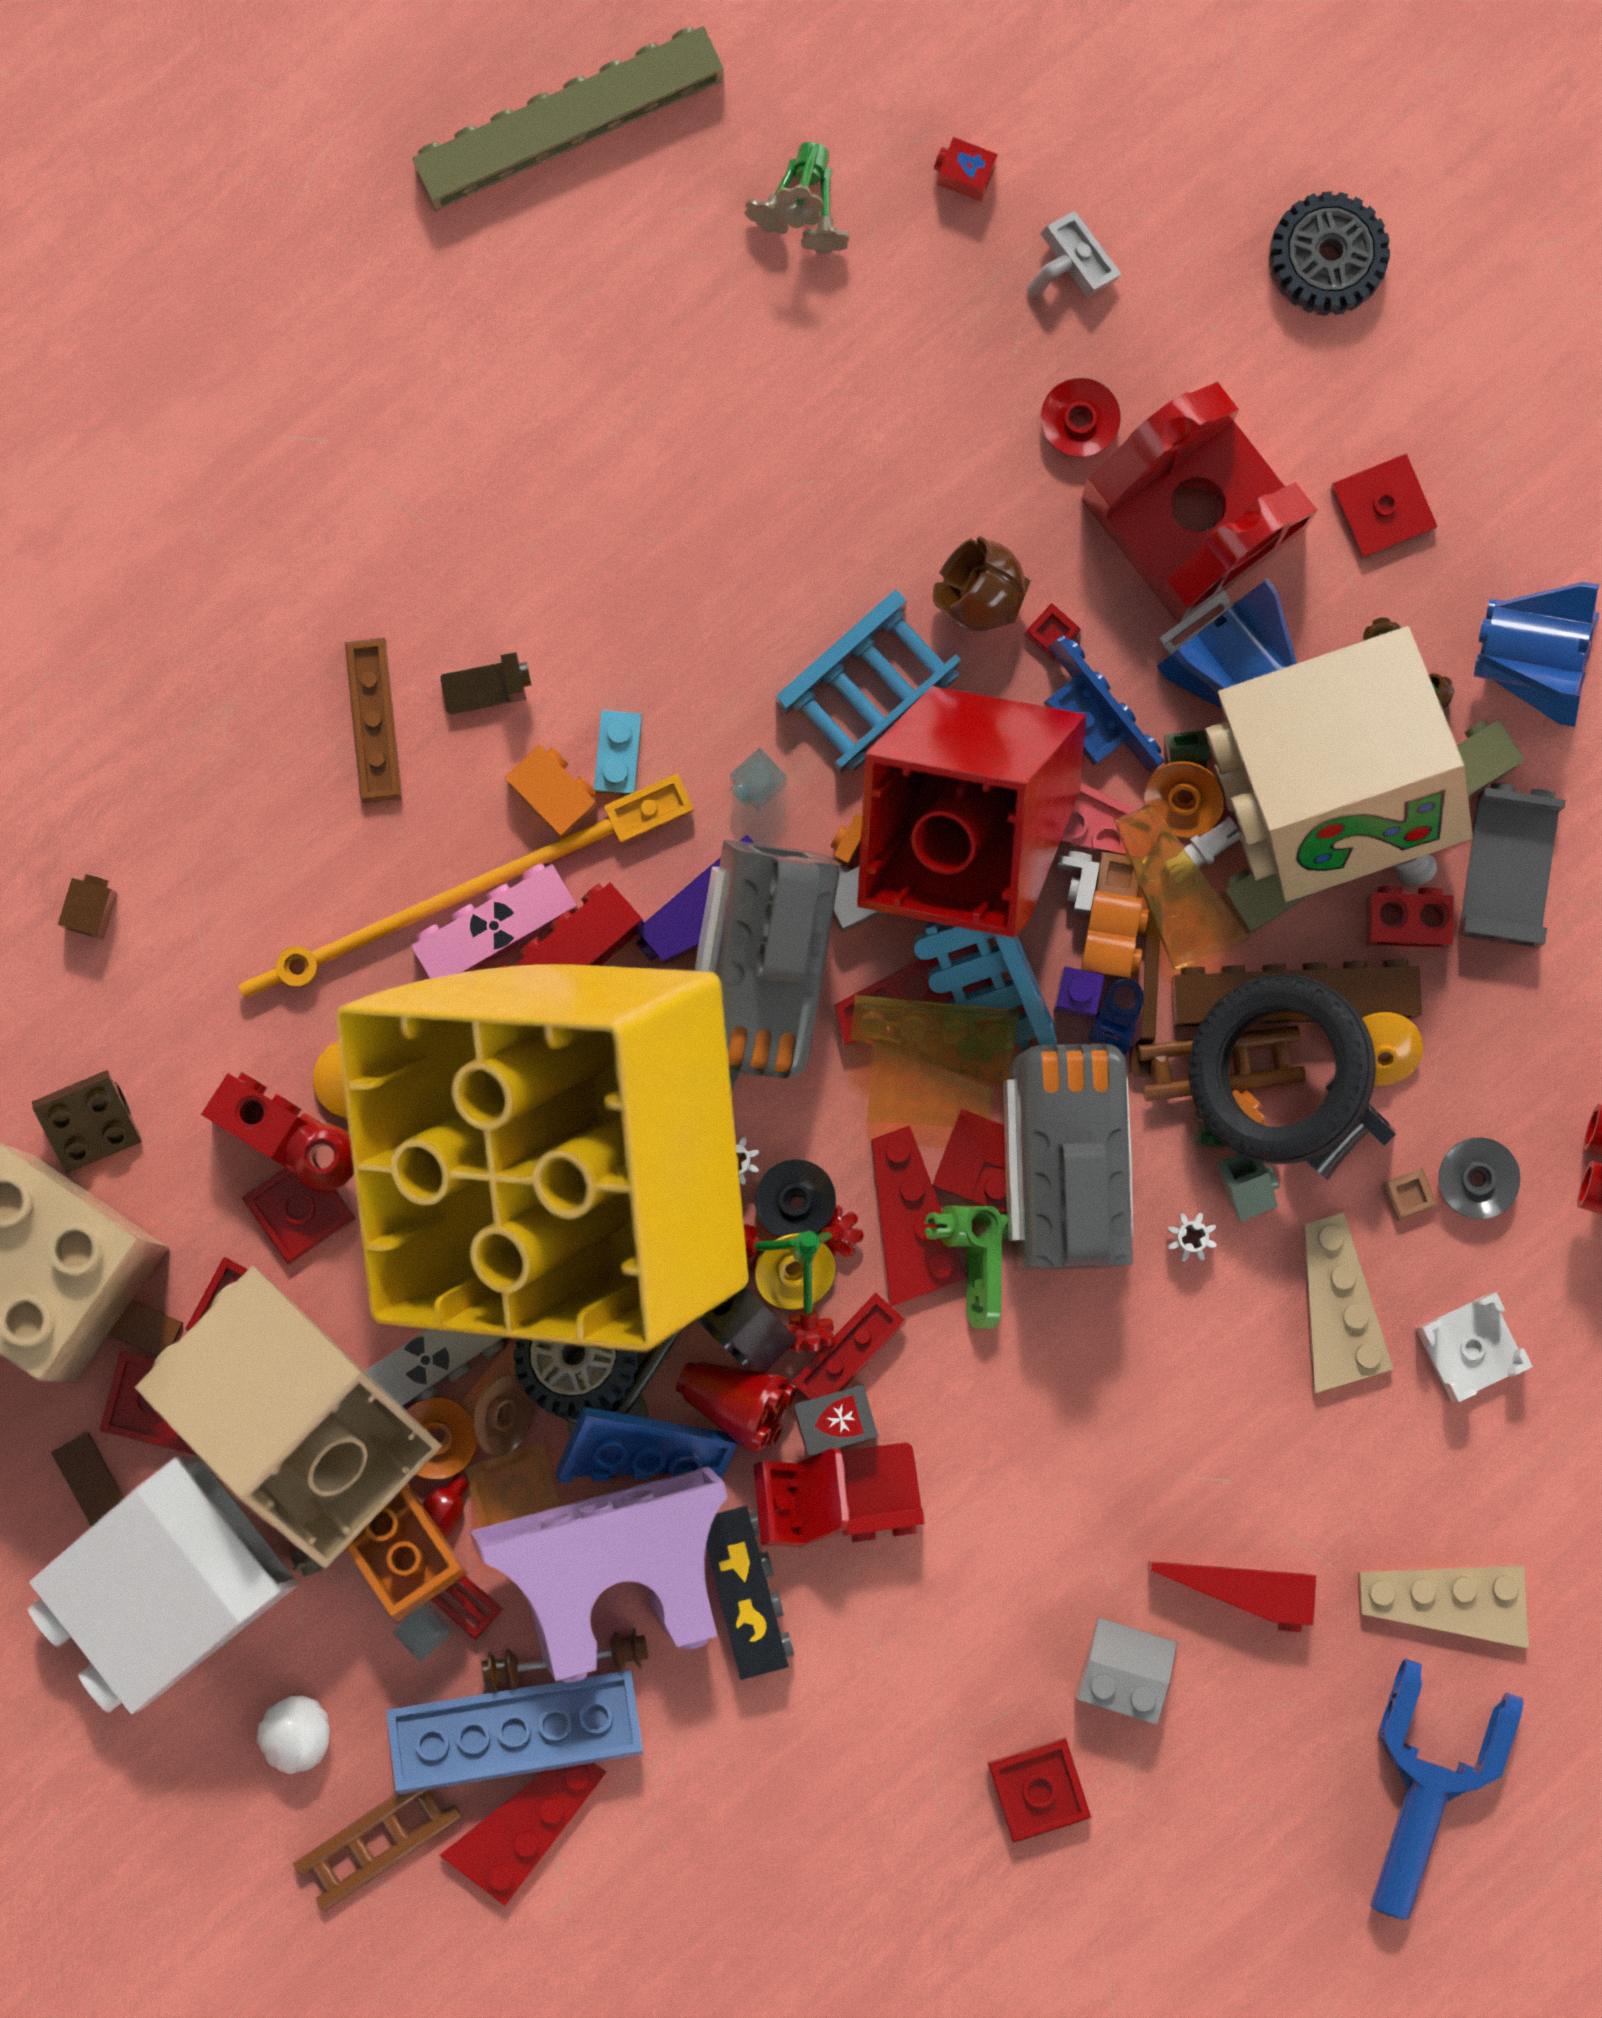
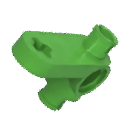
M946 1206L941 1214L929 1213L926 1216L925 1224L936 1225L935 1228H925L926 1236L929 1239L941 1238L943 1244L948 1247H967L966 1312L970 1325L974 1329L995 1328L1001 1317L1002 1239L1008 1240V1229L1005 1228V1225H1008L1007 1214H1000L993 1206ZM973 1219L976 1222V1230L974 1234L972 1232L971 1227Z

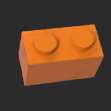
M539 744L504 778L507 784L563 839L598 808L596 801L593 799L597 792L583 777L579 776L574 780L565 771L569 764L557 750L552 747L546 751Z

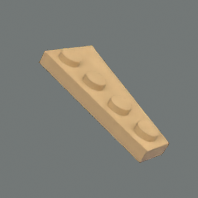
M1341 1213L1303 1225L1309 1296L1308 1313L1311 1329L1310 1345L1314 1377L1313 1393L1322 1392L1393 1370L1345 1214Z
M1522 1565L1358 1572L1360 1614L1529 1649L1525 1569Z

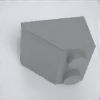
M1098 1617L1074 1697L1077 1700L1157 1725L1170 1682L1177 1642Z

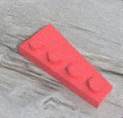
M1081 783L1079 795L1060 843L1142 858L1144 861L1163 822Z

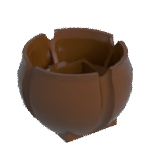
M978 536L977 541L972 538L968 539L949 556L939 572L943 576L944 581L937 582L934 585L933 602L935 606L942 611L947 620L969 631H986L1015 623L1031 580L1024 576L1021 564L1011 550L1002 544L986 540L981 536Z

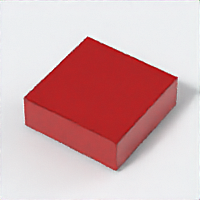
M1051 603L1025 631L1024 635L1054 661L1056 657L1048 646L1062 635L1067 640H1074L1081 632V628Z

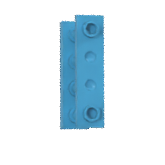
M897 589L890 593L776 695L777 705L786 714L793 708L798 712L802 710L840 751L842 756L835 762V768L840 774L847 767L854 771L865 762L866 750L878 741L931 686L947 688L960 676L956 670L960 667L961 659L955 654L944 664L904 620L906 615L902 611L906 608L907 600ZM883 628L888 632L892 630L933 674L916 690L906 682L874 647L876 642L873 640V637ZM851 656L863 657L903 701L886 717L879 712L844 673L846 668L842 664ZM823 681L827 685L832 683L873 728L856 744L851 741L814 700L816 695L812 691Z

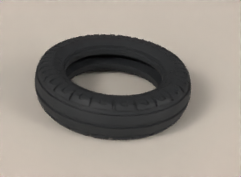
M1291 974L1259 977L1247 981L1225 994L1202 1020L1194 1037L1189 1057V1084L1192 1098L1207 1128L1219 1141L1234 1152L1249 1159L1270 1164H1291L1310 1160L1328 1152L1341 1143L1362 1119L1371 1100L1376 1077V1058L1373 1042L1365 1022L1354 1006L1330 986L1312 978ZM1278 1012L1301 1013L1319 1024L1332 1044L1336 1062L1334 1082L1324 1103L1308 1118L1288 1126H1265L1250 1118L1236 1102L1229 1082L1230 1057L1239 1037L1257 1020Z

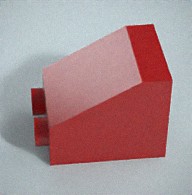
M931 686L866 753L857 907L1015 938L1031 918L1080 792L1087 714Z

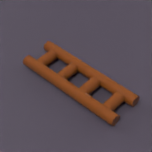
M1290 1026L1243 1032L1232 1051L1235 1074L1229 1075L1231 1090L1305 1082L1306 1073L1304 1066L1291 1067L1288 1043L1300 1041L1299 1027ZM1194 1038L1138 1045L1139 1060L1153 1061L1156 1083L1143 1086L1145 1101L1192 1096L1189 1080L1171 1081L1168 1058L1190 1055ZM1272 1045L1275 1069L1251 1072L1248 1048Z
M431 1789L399 1795L396 1793L294 1862L293 1865L301 1877L312 1870L314 1871L326 1890L316 1900L321 1909L326 1912L461 1820L463 1816L456 1805L453 1804L443 1811L431 1793ZM417 1800L430 1821L411 1834H408L396 1813ZM382 1823L395 1844L374 1858L361 1837ZM348 1847L361 1868L342 1881H339L327 1860Z

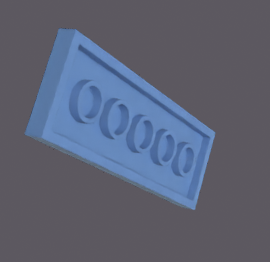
M631 1670L586 1677L572 1683H563L561 1681L386 1710L395 1789L398 1795L644 1755Z

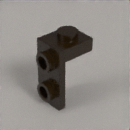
M514 652L500 655L501 663L442 674L440 680L448 714L527 700L525 687L532 686L527 662L520 663L517 653Z

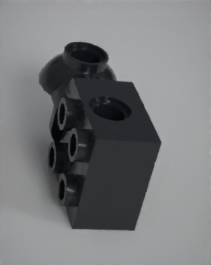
M746 1287L696 1319L745 1369L753 1364L762 1374L766 1373L798 1340Z

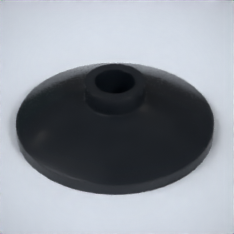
M787 1160L773 1166L763 1175L755 1193L757 1215L764 1227L777 1237L806 1231L818 1234L830 1222L836 1207V1191L830 1177L821 1167L806 1160ZM803 1197L805 1200L804 1206L797 1210L792 1209L790 1206L792 1199Z

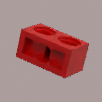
M1379 886L1377 893L1372 892L1367 896L1366 945L1426 948L1449 947L1453 944L1454 895H1443L1442 888L1434 887L1418 888V894H1403L1402 887ZM1382 906H1392L1397 910L1399 914L1397 925L1388 926L1381 921L1379 912ZM1423 907H1431L1438 912L1440 920L1437 927H1428L1423 924L1420 918V912Z

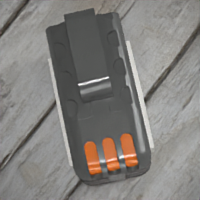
M723 841L719 867H712L695 971L711 972L720 979L730 1072L790 1079L801 1075L809 1063L841 864L827 855L743 841Z
M1063 1044L1030 1047L1014 1058L1010 1068V1079L1003 1082L1008 1241L1016 1242V1270L1113 1268L1133 1265L1132 1160L1128 1077H1126L1125 1057L1120 1049L1110 1044Z

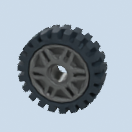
M1332 191L1322 192L1320 196L1312 194L1307 196L1302 202L1299 200L1293 204L1290 210L1286 211L1280 219L1273 233L1269 248V266L1272 268L1271 275L1273 281H1277L1279 284L1278 290L1282 295L1287 294L1290 297L1289 302L1294 306L1300 304L1303 306V311L1309 313L1314 310L1319 311V315L1327 316L1330 312H1335V315H1339L1348 309L1352 311L1359 307L1379 287L1388 267L1390 258L1388 246L1390 240L1388 233L1384 232L1385 225L1382 219L1375 217L1376 211L1371 206L1368 208L1362 205L1363 200L1357 197L1354 200L1347 198L1348 194L1339 192L1338 195H1332ZM1324 246H1330L1338 252L1339 259L1328 261L1321 256L1319 249Z

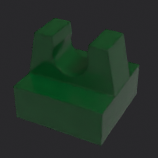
M1204 730L1164 735V747L1169 763L1180 761L1193 762L1207 769V763L1210 761V745Z

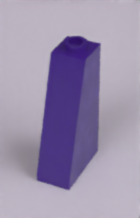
M745 835L740 840L743 842L754 843L748 835ZM721 857L636 929L637 934L641 938L636 945L651 962L658 957L663 964H666L698 949L712 867H719Z

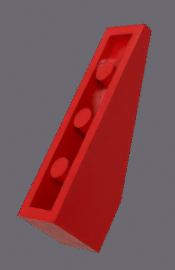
M1148 1561V1570L1270 1622L1278 1623L1277 1630L1302 1632L1303 1625L1314 1624L1317 1575Z

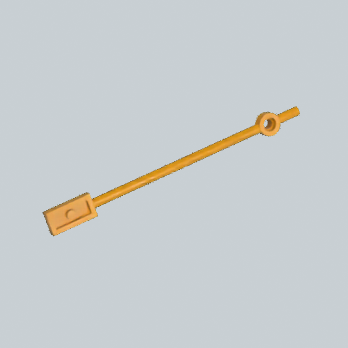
M675 773L604 805L609 818L314 951H310L302 946L286 948L278 956L276 968L238 984L244 999L282 982L295 988L305 987L316 978L318 966L516 878L538 864L542 863L545 865L613 833H616L620 843L623 844L694 812V807L679 774ZM301 960L305 963V970L302 974L295 975L291 971V966L295 961Z

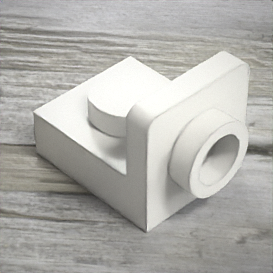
M1069 851L1068 857L1060 855L1057 868L1081 873L1080 878L1072 877L1067 901L1075 902L1073 913L1089 916L1100 863L1092 862V855L1077 851Z

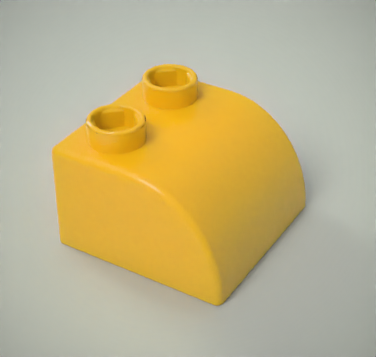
M565 964L501 967L452 974L406 984L358 999L337 1010L336 1024L371 1316L376 1322L387 1325L648 1351L745 1288L748 1283V1267L720 979L716 974L701 971Z

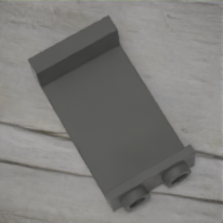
M1491 783L1490 788L1485 787L1479 792L1458 936L1539 948L1545 944L1547 928L1542 927L1558 814L1565 808L1566 800L1556 799L1555 792L1548 790L1532 789L1530 794L1515 792V786L1504 783Z

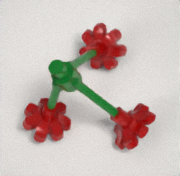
M836 1205L830 1222L818 1234L806 1231L800 1233L796 1238L789 1240L762 1241L756 1238L757 1230L754 1226L744 1225L748 1271L753 1270L756 1266L757 1259L755 1255L761 1254L762 1251L787 1249L792 1251V1255L797 1261L802 1262L804 1307L800 1310V1314L795 1313L789 1317L788 1326H786L798 1338L790 1347L791 1350L796 1352L801 1351L804 1344H806L808 1351L815 1352L820 1350V1343L824 1346H832L835 1342L833 1333H831L834 1330L833 1321L830 1318L819 1319L816 1309L813 1308V1259L816 1256L819 1245L823 1242L830 1249L833 1257L836 1256L837 1251L843 1257H851L855 1253V1248L851 1242L860 1243L864 1237L861 1229H853L852 1227L858 1222V1216L852 1211L842 1216V1207Z

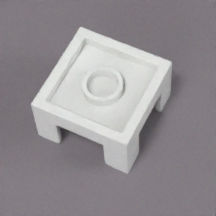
M1497 1292L1488 1293L1415 1328L1451 1402H1461L1508 1376H1515L1533 1367L1523 1348L1518 1349L1501 1314L1505 1309Z

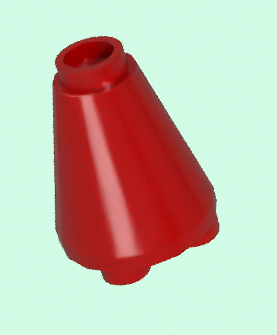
M688 1362L678 1378L676 1391L683 1394L684 1400L742 1447L757 1454L763 1450L765 1445L773 1448L777 1444L783 1430V1425L779 1424L784 1409L788 1410L793 1404L797 1394V1387L790 1385L789 1379L778 1374H762L759 1371L703 1362H699L696 1365Z

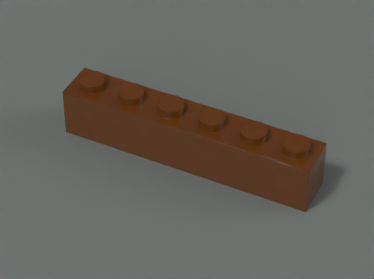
M1407 959L1385 960L1384 967L1368 968V961L1343 962V969H1327L1326 962L1302 964L1303 970L1287 971L1286 964L1262 965V972H1246L1245 965L1222 966L1221 973L1205 974V967L1181 968V975H1174L1171 978L1173 1027L1200 1026L1209 1010L1225 994L1247 981L1276 974L1304 976L1330 986L1343 995L1362 1018L1378 1012L1397 1013L1408 1019L1417 1018L1422 1015L1420 966H1408ZM1278 1012L1267 1015L1253 1024L1315 1021L1301 1013Z

